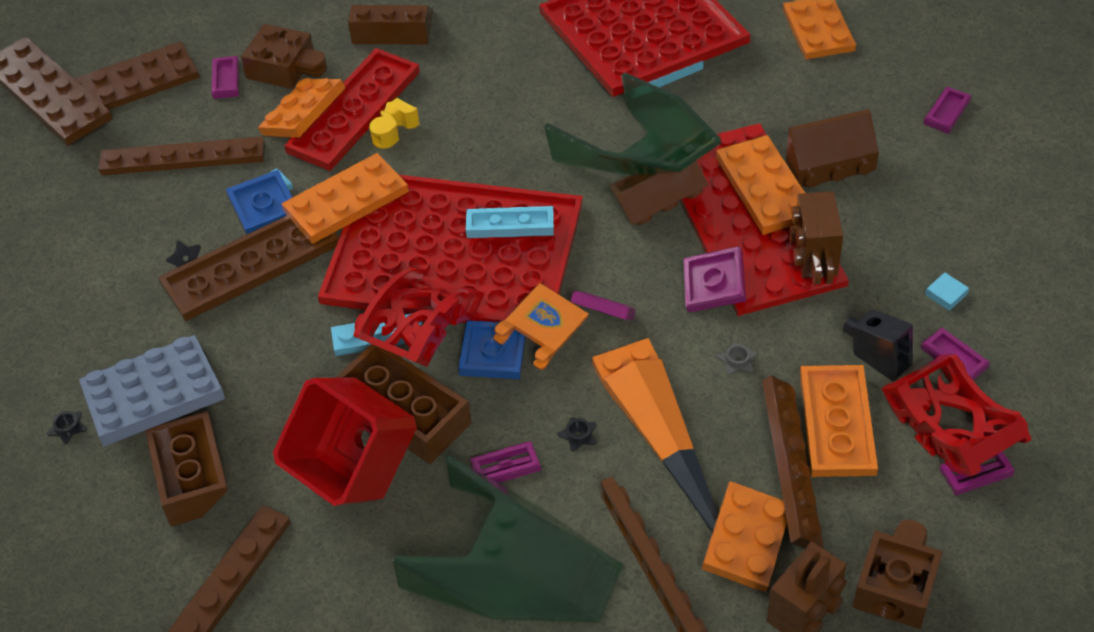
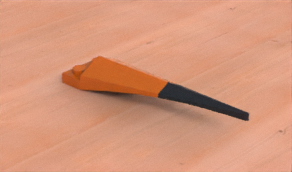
M649 338L592 357V365L604 388L654 450L708 528L713 532L718 514L663 362L656 354Z

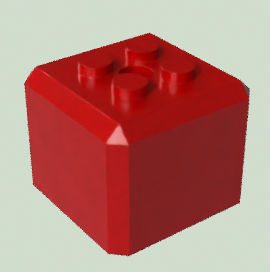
M355 377L312 378L305 381L274 448V461L276 465L333 506L380 500L385 497L417 429L415 418ZM364 431H367L370 436L366 446L363 445L361 439Z

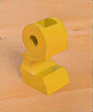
M398 98L392 102H387L385 110L380 112L381 117L375 118L370 123L372 143L380 149L395 145L399 141L397 126L411 129L420 125L417 108Z

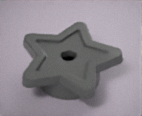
M733 343L726 350V353L718 354L717 358L727 364V374H732L738 370L751 373L753 372V367L750 361L757 355V352L750 351L744 345ZM738 357V358H740L741 360H740V361H735V358Z

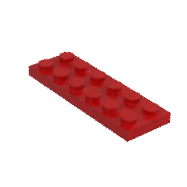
M375 48L343 82L346 88L299 138L292 137L284 145L286 153L331 171L365 134L372 120L381 116L380 112L385 110L387 102L395 100L420 73L419 64Z

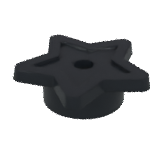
M177 240L175 251L166 258V262L175 265L177 268L198 258L201 246L197 244L187 247L180 240ZM184 256H188L187 261L183 260Z
M64 411L55 414L52 421L53 427L46 434L48 436H60L64 444L69 443L74 434L87 430V427L80 423L82 412Z
M571 417L566 429L558 432L557 435L568 440L571 451H576L583 444H597L596 439L592 435L597 424L595 422L589 423L585 419ZM581 432L582 435L577 436L576 433Z

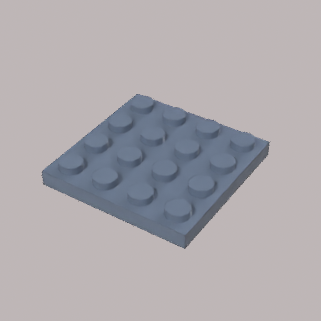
M195 335L178 338L170 345L162 348H152L146 351L144 355L133 359L121 360L115 366L102 371H92L79 379L103 447L225 399L223 390Z

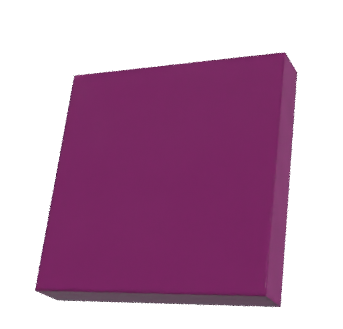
M740 246L683 258L685 308L688 312L746 301L743 251Z

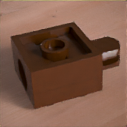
M265 23L241 55L246 79L289 89L295 87L303 74L319 77L327 71L324 52L314 50L311 34Z
M834 191L798 194L797 205L792 206L791 210L794 226L789 228L790 243L796 245V248H794L795 266H800L802 278L812 277L814 285L821 283V277H824L826 284L833 283L834 276H838L844 236Z
M915 520L901 521L896 527L893 536L878 531L874 532L856 588L853 608L921 630L943 553L941 550L926 546L927 529L921 523Z
M811 541L771 587L766 622L780 632H820L824 624L822 619L827 613L834 615L844 600L841 597V592L847 583V580L844 579L847 564Z

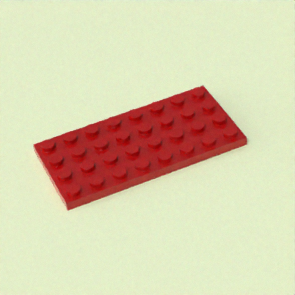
M760 123L657 149V157L660 159L684 146L695 156L708 183V186L702 188L703 192L700 195L691 199L685 197L680 200L705 253L738 246L743 251L746 301L731 304L737 316L844 288L849 284V279L840 264L838 276H834L833 283L826 284L824 277H821V283L814 285L812 277L802 278L800 266H795L794 248H796V245L790 243V227L763 235L717 161L716 150L766 136Z

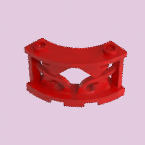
M419 267L407 268L393 276L375 295L364 314L362 313L357 317L353 336L428 367L435 351L447 335L444 329L449 324L456 326L465 320L473 321L484 293L470 287L458 289L427 277L428 271ZM411 297H430L431 306L434 310L416 311L406 318L401 301ZM418 322H424L423 325L418 324ZM380 323H385L382 327V336L393 332L385 342L373 337ZM401 338L410 348L409 351L395 346Z
M957 354L940 355L935 360L905 377L881 388L901 424L908 422L918 433L914 437L917 442L932 457L938 454L945 460V464L950 470L961 475L973 477L982 471L980 464L1017 442L1026 444L1032 440L1028 431L1027 421L1021 416V413L1007 409L989 398L969 376L964 363ZM941 369L949 384L942 381L940 374L936 390L933 389L928 375ZM922 379L924 388H910L911 384ZM930 404H931V407H932L933 412H934V415H933V416H929V415L925 412V411H927V412L930 411ZM940 405L970 412L973 417V432L963 429L943 430L939 426L942 414Z

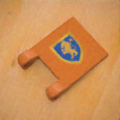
M539 283L520 305L495 327L496 334L493 339L502 345L509 339L514 330L520 332L541 346L535 353L536 360L533 362V365L540 370H544L557 351L588 318L589 313Z

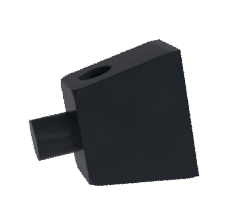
M871 310L861 320L853 316L849 317L844 323L843 332L853 337L854 355L894 382L913 364L912 324L877 310Z

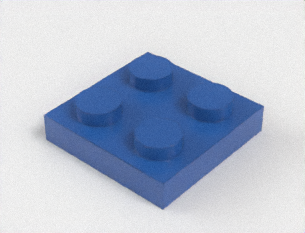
M279 170L226 189L227 196L246 235L287 216L283 211L282 203L293 198Z
M467 321L459 363V376L520 379L526 336L514 330L509 339L501 345L493 339L496 334L495 327L500 322Z

